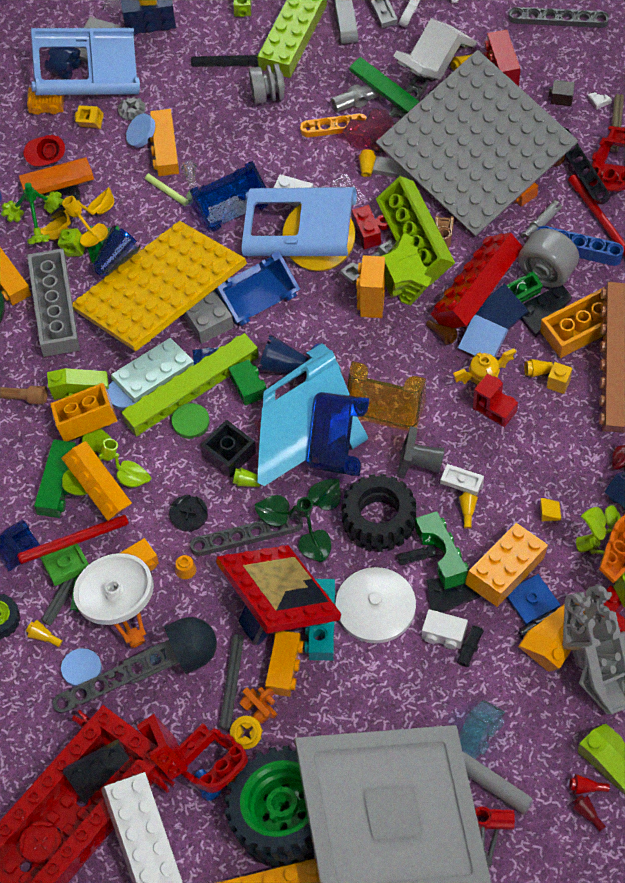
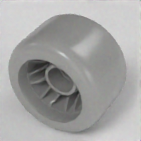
M539 229L531 234L521 249L518 262L525 275L534 271L544 287L555 288L562 286L569 279L579 262V252L572 240L563 233L553 229Z

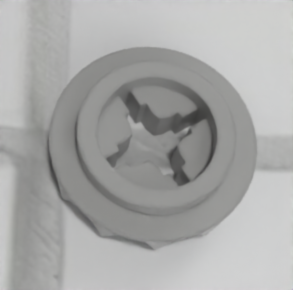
M134 96L130 99L127 97L126 100H121L120 105H118L119 115L126 120H133L136 116L144 114L146 109L145 103L142 102L141 98L136 99Z

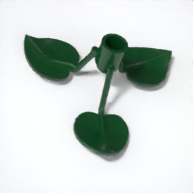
M335 478L316 483L310 488L308 497L300 498L297 505H294L290 511L288 500L280 495L269 496L256 503L255 510L262 521L273 527L285 525L288 519L287 515H291L295 511H297L299 516L306 517L310 534H305L300 538V552L308 559L324 562L331 551V539L328 533L322 529L316 530L313 533L310 515L312 514L313 507L319 506L322 510L329 511L339 505L341 500L340 481Z

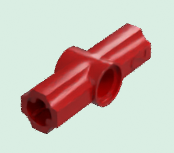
M484 806L475 809L477 817L484 816L487 819L486 822L478 821L480 832L481 827H484L485 831L488 829L514 830V810L489 809Z

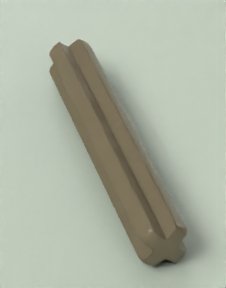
M616 94L614 97L612 126L621 127L624 102L622 94ZM612 145L610 151L618 152L619 146Z

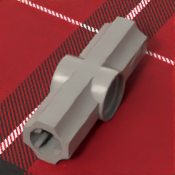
M356 84L351 86L348 92L332 97L331 102L335 111L339 112L352 106L360 108L365 106L368 100L382 95L369 85L361 87Z

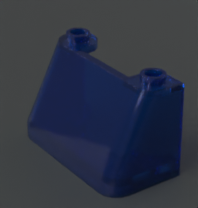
M253 161L246 163L245 167L237 169L235 172L208 185H202L199 189L196 186L188 191L186 198L207 231L215 232L222 228V224L246 214V193L249 192L250 188H266ZM258 203L254 209L259 208V210L268 207L269 204Z
M319 392L315 395L306 462L310 468L360 476L361 462L357 457L348 455L353 416L362 417L367 413L369 398L329 392Z

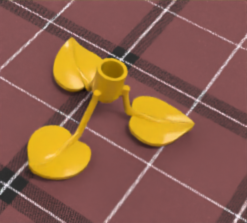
M108 187L88 207L81 204L74 196L66 197L62 202L66 218L65 216L56 218L40 229L41 234L50 235L49 240L59 239L62 229H68V226L71 224L70 216L74 218L79 217L88 230L80 238L82 246L91 247L106 238L108 229L101 223L90 228L81 216V210L83 208L92 215L95 213L100 215L107 212L114 205L111 189Z

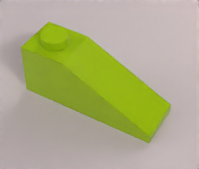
M65 368L47 372L48 388L54 400L65 398V395L69 396V392L75 394L100 383H104L106 389H109L107 371Z

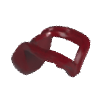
M620 445L614 449L612 471L625 467V445Z

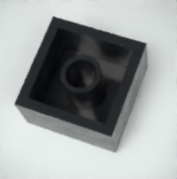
M227 419L200 444L202 456L229 478L235 474L236 468L240 469L256 453L255 441Z

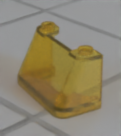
M352 361L349 369L347 389L358 419L408 431L410 426L417 428L426 402V378L411 376L405 381L404 387L367 378V366Z

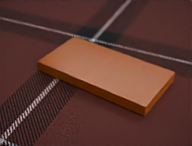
M87 157L22 174L19 175L23 191L25 189L24 185L31 183L37 192L44 194L94 180V176Z

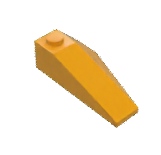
M565 603L551 615L544 618L539 624L528 630L518 645L521 650L548 672L560 669L571 652L570 649L563 648Z

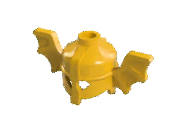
M513 348L504 352L499 360L491 354L479 352L472 358L469 372L465 369L454 372L453 375L456 377L454 379L456 382L462 381L463 384L470 380L478 385L487 373L498 378L499 368H506V364L514 359L513 356L516 350Z

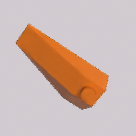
M625 514L614 524L599 566V570L612 583L625 572Z

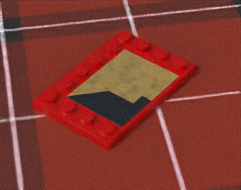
M289 545L217 556L216 564L266 634L341 620V612Z

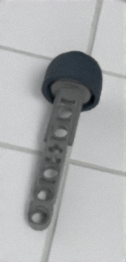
M185 617L164 626L169 640L124 660V664L75 686L71 691L67 690L58 694L53 700V707L60 713L69 712L77 708V705H84L130 682L135 684L177 663H180L186 675L200 669L215 654L217 647L215 632L207 622L196 617ZM164 649L166 656L169 658V660L167 661L165 659L164 654L161 652ZM154 654L161 656V662L158 665L151 664L150 659ZM135 663H141L143 666V670L139 674L132 672V666ZM116 672L124 674L121 682L114 680L111 682L113 686L110 687V683L106 679L107 676H109V679H113L116 677ZM99 680H103L106 684L105 689L101 692L95 689V683ZM79 689H85L87 692V697L84 700L76 698V693ZM60 698L68 700V706L65 709H60L57 705Z

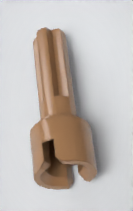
M31 385L27 389L0 387V398L27 400L29 404L44 405L47 402L48 391L45 386Z

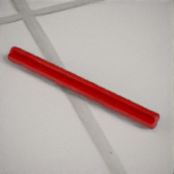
M122 515L26 550L17 555L20 564L127 526L129 524L126 515Z

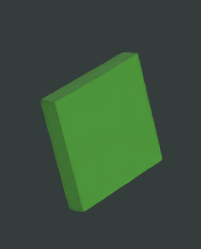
M78 544L40 557L54 586L80 575L89 565Z

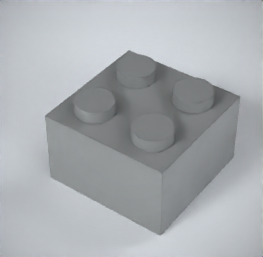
M215 290L183 314L184 319L201 344L234 328L232 315Z

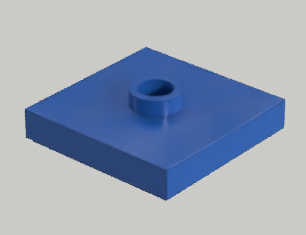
M539 574L520 583L506 597L525 626L531 624L533 619H538L550 610L555 611L560 607L559 602Z

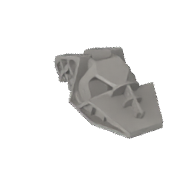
M595 585L586 590V597L584 592H576L565 598L563 648L572 650L577 666L583 669L579 685L607 714H614L625 709V631L620 632L616 612L610 611L603 604L606 600L610 599V596H612L611 592H607L602 585Z

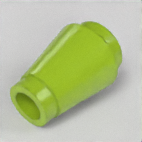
M236 468L233 484L241 487H260V484L257 483V474L243 468Z

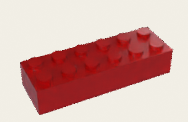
M511 232L488 236L483 240L480 249L474 252V257L465 264L462 273L454 279L453 285L444 292V297L435 304V309L431 315L440 325L459 328L469 324L523 248Z

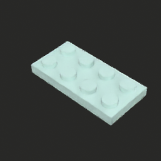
M169 338L111 374V377L136 402L154 391L157 387L170 381L174 376L184 372L188 367L194 365V361Z

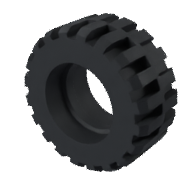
M372 474L369 475V478L365 479V477L358 479V483H352L350 490H346L341 504L343 528L348 533V538L351 541L355 540L356 545L360 548L366 546V550L372 551V549H377V552H383V549L386 548L390 551L394 549L395 545L401 546L404 544V538L406 540L409 539L412 531L415 529L416 500L411 489H406L407 484L403 481L398 482L394 476L388 478L386 474H380V476ZM375 502L387 503L398 512L392 520L385 523L370 522L360 513L367 505Z

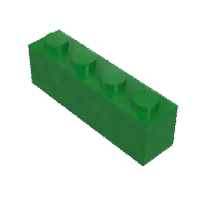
M53 439L34 505L37 515L60 518L61 512L65 511V497L69 495V492L63 489L62 478L69 468L61 458L72 448L76 447L75 442Z

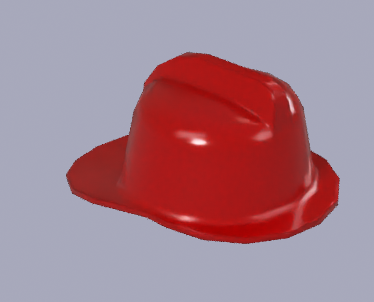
M46 135L33 139L25 145L23 151L24 158L30 165L36 167L57 162L64 156L65 144L56 135Z

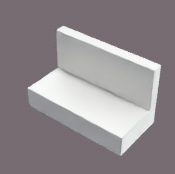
M447 464L440 484L477 496L479 490L483 488L484 476Z

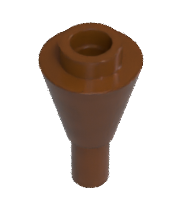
M431 320L427 321L426 326L432 329L445 345L456 341L457 330L455 328L438 325Z

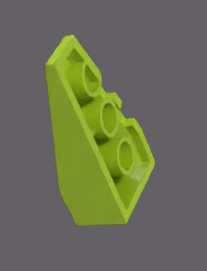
M605 723L593 729L579 743L578 753L625 794V742L619 734Z

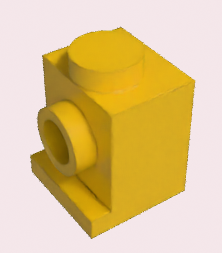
M79 105L78 111L75 113V122L80 127L101 129L104 113L99 107Z

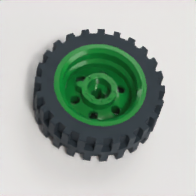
M283 746V750L277 751L275 747L269 748L270 753L264 755L260 751L255 754L257 756L255 760L250 762L248 759L245 768L235 776V782H229L227 788L230 791V795H225L224 802L228 808L224 809L225 816L229 820L227 822L229 828L242 848L251 857L255 855L257 860L263 864L268 860L274 867H278L279 862H283L287 866L293 864L294 861H306V857L312 854L315 858L297 752L292 751L290 746Z

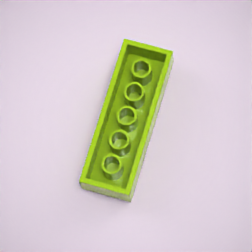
M286 0L258 54V67L266 71L267 65H270L271 71L274 72L273 65L279 64L283 76L291 78L327 6V0Z
M399 176L376 198V201L396 241L404 233L413 237L411 245L418 247L417 251L423 265L427 267L424 275L432 278L429 283L431 285L453 266L455 261L414 181Z

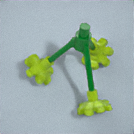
M26 183L23 195L17 203L8 201L2 204L4 210L1 212V215L3 217L8 216L7 220L9 222H12L13 219L16 223L19 222L20 217L24 214V211L20 210V204L26 198V201L30 203L34 224V235L27 239V243L48 242L50 235L41 234L40 227H38L34 201L37 197L43 199L46 202L44 209L51 214L60 207L59 205H62L64 199L60 198L62 196L60 192L52 191L49 196H44L37 192L31 183Z

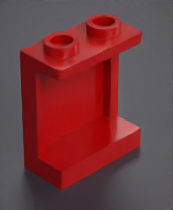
M152 714L137 725L138 730L158 746L149 753V756L171 780L189 769L176 737L155 714Z

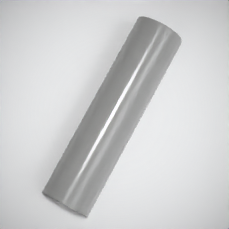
M463 752L467 775L470 779L523 815L527 813L533 804L532 797Z

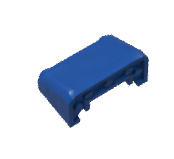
M279 251L270 255L271 257L266 260H262L257 265L227 279L215 289V292L231 313L235 325L240 324V326H243L250 322V317L284 299L289 301L297 296L296 293L300 290V287Z

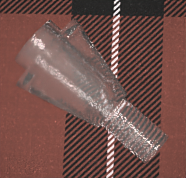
M190 160L185 161L180 166V169L189 184L190 193L197 192L195 183L197 163Z

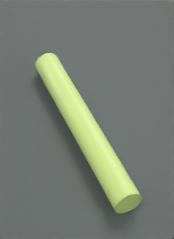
M146 175L145 180L182 205L186 206L189 203V200L152 175Z

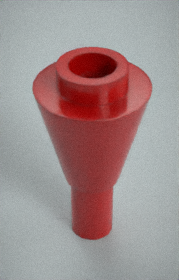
M575 774L574 778L570 779L569 788L573 791V795L595 791L609 792L610 785L608 783H598Z

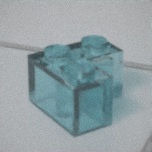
M485 700L471 710L459 734L462 752L467 753L474 759L481 754L484 755L490 746L487 743L489 738L493 737L496 731H500L505 722L502 719L505 711Z

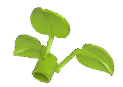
M101 428L83 435L82 443L86 441L95 453L98 452L100 461L102 459L110 461L115 458V465L119 470L116 476L120 483L127 487H138L151 481V476L137 463L123 461L121 466L119 465V454L116 453L118 443ZM70 469L67 470L62 478L63 489L74 495H86L87 492Z
M613 505L606 508L605 515L599 507L590 508L581 515L588 524L592 534L576 538V547L579 552L591 551V554L604 555L605 551L596 550L600 546V540L604 539L606 534L612 532L614 524L621 518V515Z

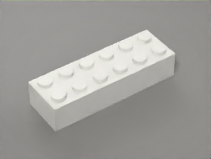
M145 772L104 786L101 790L132 883H183Z

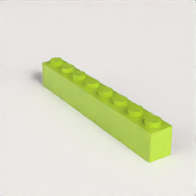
M245 333L235 337L230 343L219 347L210 356H205L196 365L188 367L182 374L174 376L169 382L157 387L149 395L143 396L135 404L127 406L121 412L124 423L137 437L174 413L178 407L188 404L230 376L229 367L246 360L252 362L259 358L258 347Z

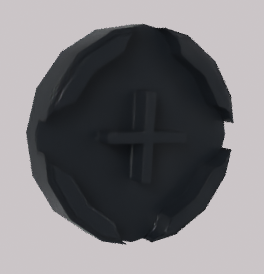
M184 495L178 497L172 503L169 517L171 523L177 529L184 532H192L205 524L208 518V508L200 497Z

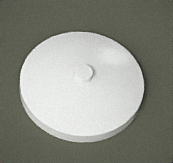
M122 553L107 555L95 560L81 572L74 586V601L80 613L91 622L102 625L121 623L137 615L147 605L153 593V577L148 566L136 556Z
M373 567L355 572L342 583L336 596V607L341 612V620L339 622L347 633L360 641L384 643L399 637L409 628L415 616L416 600L412 587L400 574L386 568Z

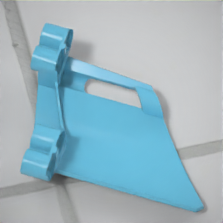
M323 343L306 353V356L308 355L310 358L307 362L264 391L257 483L263 486L341 437L347 440L352 450L368 440V436L357 417L341 374V368L335 359L333 351ZM307 372L305 382L275 400V392L278 388L302 373Z

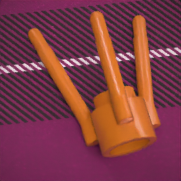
M140 612L136 615L139 630L137 627L131 629L127 621L122 622L127 630L126 633L118 623L113 624L123 636L126 644L129 643L131 648H136L145 643L143 636L146 635Z

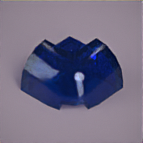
M23 519L0 533V560L8 572L20 565L17 558L19 553L40 546Z

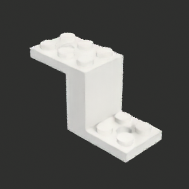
M431 18L411 55L396 50L393 57L398 59V64L410 68L411 72L418 76L428 77L431 80H434V78L441 79L459 46L474 48L477 41L453 26Z

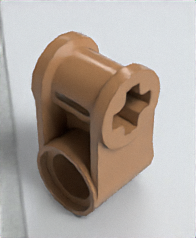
M436 216L435 224L449 248L452 243L454 216L450 218Z

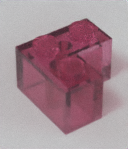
M373 108L365 121L351 119L343 130V134L351 147L379 150L380 147L376 144V141L395 124L388 110Z

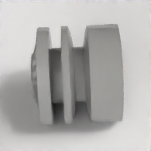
M279 64L273 65L274 72L271 71L270 65H267L266 74H263L261 67L249 68L250 85L255 105L266 103L268 94H270L273 102L276 101L275 93L278 94L279 100H284L285 84Z

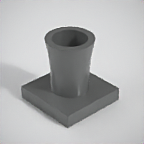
M410 426L403 443L397 477L405 478L410 464L438 474L443 461L444 448L415 444L418 428Z

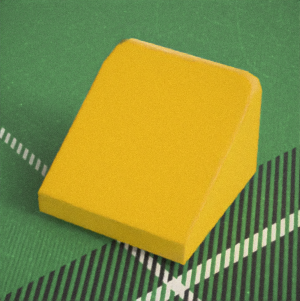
M540 498L541 521H561L560 503Z

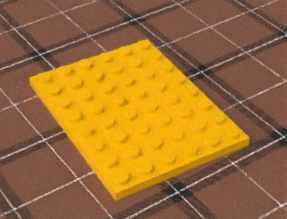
M178 221L111 274L91 287L90 290L78 297L73 302L74 311L134 351H137L244 267L247 261L241 255L187 224Z

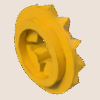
M242 716L233 722L230 735L244 749H250L257 746L258 742L262 739L263 730L260 722L254 717ZM243 727L246 729L252 728L250 731L251 738L247 736L242 737L244 734Z

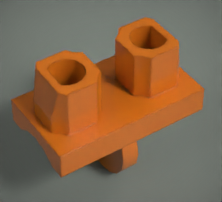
M246 687L242 691L245 695L239 703L248 711L255 705L258 710L252 717L259 721L260 724H263L269 718L274 719L278 715L270 706L275 703V700L272 698L274 695L272 688L264 690L263 687H260L256 691L254 688L249 689Z

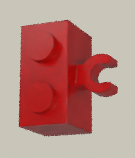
M369 205L352 210V221L364 250L381 245L380 230L389 228L387 222L381 223L386 221L384 215H380L375 219Z

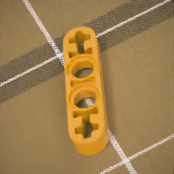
M351 114L306 120L300 125V133L304 137H317L362 131L367 127V117L364 114ZM341 122L347 124L345 127L338 126ZM324 124L330 126L328 129L321 128Z

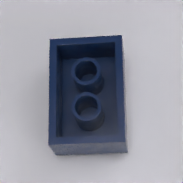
M121 0L125 28H134V35L176 28L172 0H157V5L141 6L139 0Z

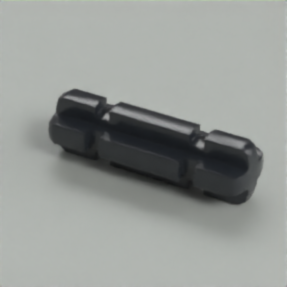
M434 545L427 546L426 549L419 548L408 551V554H405V552L398 554L399 564L405 565L409 561L413 563L424 560L426 557H435L436 549Z

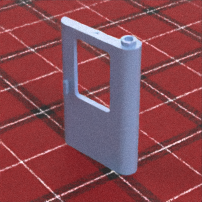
M31 28L34 81L31 82V90L35 92V95L139 94L140 82L136 74L134 28ZM85 48L87 50L89 78L86 80H43L40 71L39 49Z
M250 188L249 192L246 193L247 207L242 239L243 256H270L277 251L282 256H348L347 243L351 207L357 201L356 188ZM301 203L298 234L295 236H252L256 204Z

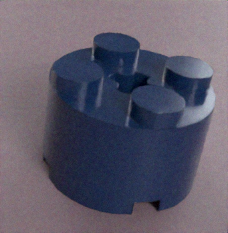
M51 48L48 52V55H50L49 61H45V70L64 80H70L74 68L78 69L81 65L82 60L79 59L81 50L78 48Z

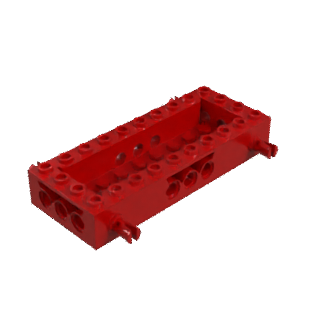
M104 705L101 706L92 718L78 710V715L81 718L73 715L72 721L81 726L82 729L0 820V883H68L114 830L101 790L104 786L145 772L149 786L155 783L166 793L170 792L167 785L174 787L175 782L164 775L163 771L149 756V753L158 746ZM119 739L129 754V760L89 799L86 806H78L77 802L80 796L64 775L63 768ZM45 821L53 824L61 831L62 846L46 864L38 865L32 863L31 870L28 872L21 871V865L29 862L24 858L19 848L21 833L34 822Z

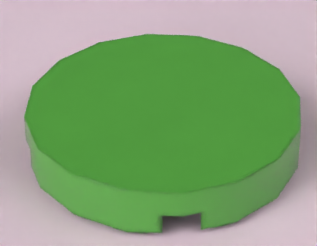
M194 403L178 407L172 416V427L175 433L186 439L202 436L210 425L209 414L206 409Z

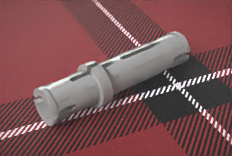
M553 200L545 211L529 224L530 227L521 234L522 239L526 236L523 240L524 242H527L531 234L538 227L545 226L562 208L558 201Z

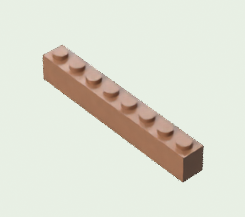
M607 282L606 286L601 289L603 306H601L600 316L603 317V323L600 327V334L603 335V341L600 343V352L603 353V359L600 360L602 377L600 378L599 387L602 388V395L599 398V406L602 407V413L599 415V425H602V431L625 433V283Z

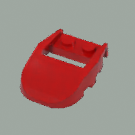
M609 126L610 133L607 138H602L598 151L594 152L592 156V167L608 192H618L625 190V166L606 164L605 162L612 145L625 147V128ZM593 180L590 182V185L595 186L598 181Z
M202 723L179 746L187 766L213 741L229 752L222 759L218 760L214 767L200 779L187 770L181 774L195 787L209 793H215L225 787L246 766L248 756L245 749L231 735H224L215 728L210 731Z

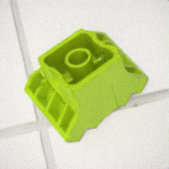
M404 233L387 254L382 256L385 257V285L391 298L398 296L402 303L411 306L427 289L432 278L424 275L427 267L423 265L417 251L418 247L411 245L413 237Z

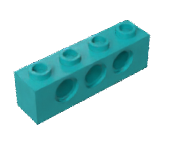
M315 579L335 605V579ZM335 621L306 626L305 633L309 635V641H305V653H309V660H334ZM317 636L324 637L323 640H316L315 638Z

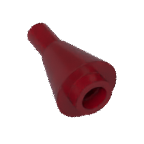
M581 795L572 802L575 805L572 809L589 822L591 821L599 832L606 827L597 816L598 814L588 795L585 798Z

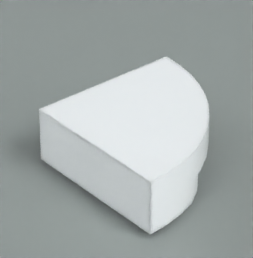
M588 94V99L596 110L612 103V99L607 95Z

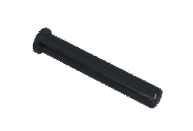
M256 53V55L192 56L191 65L193 67L257 65L258 67L259 53Z

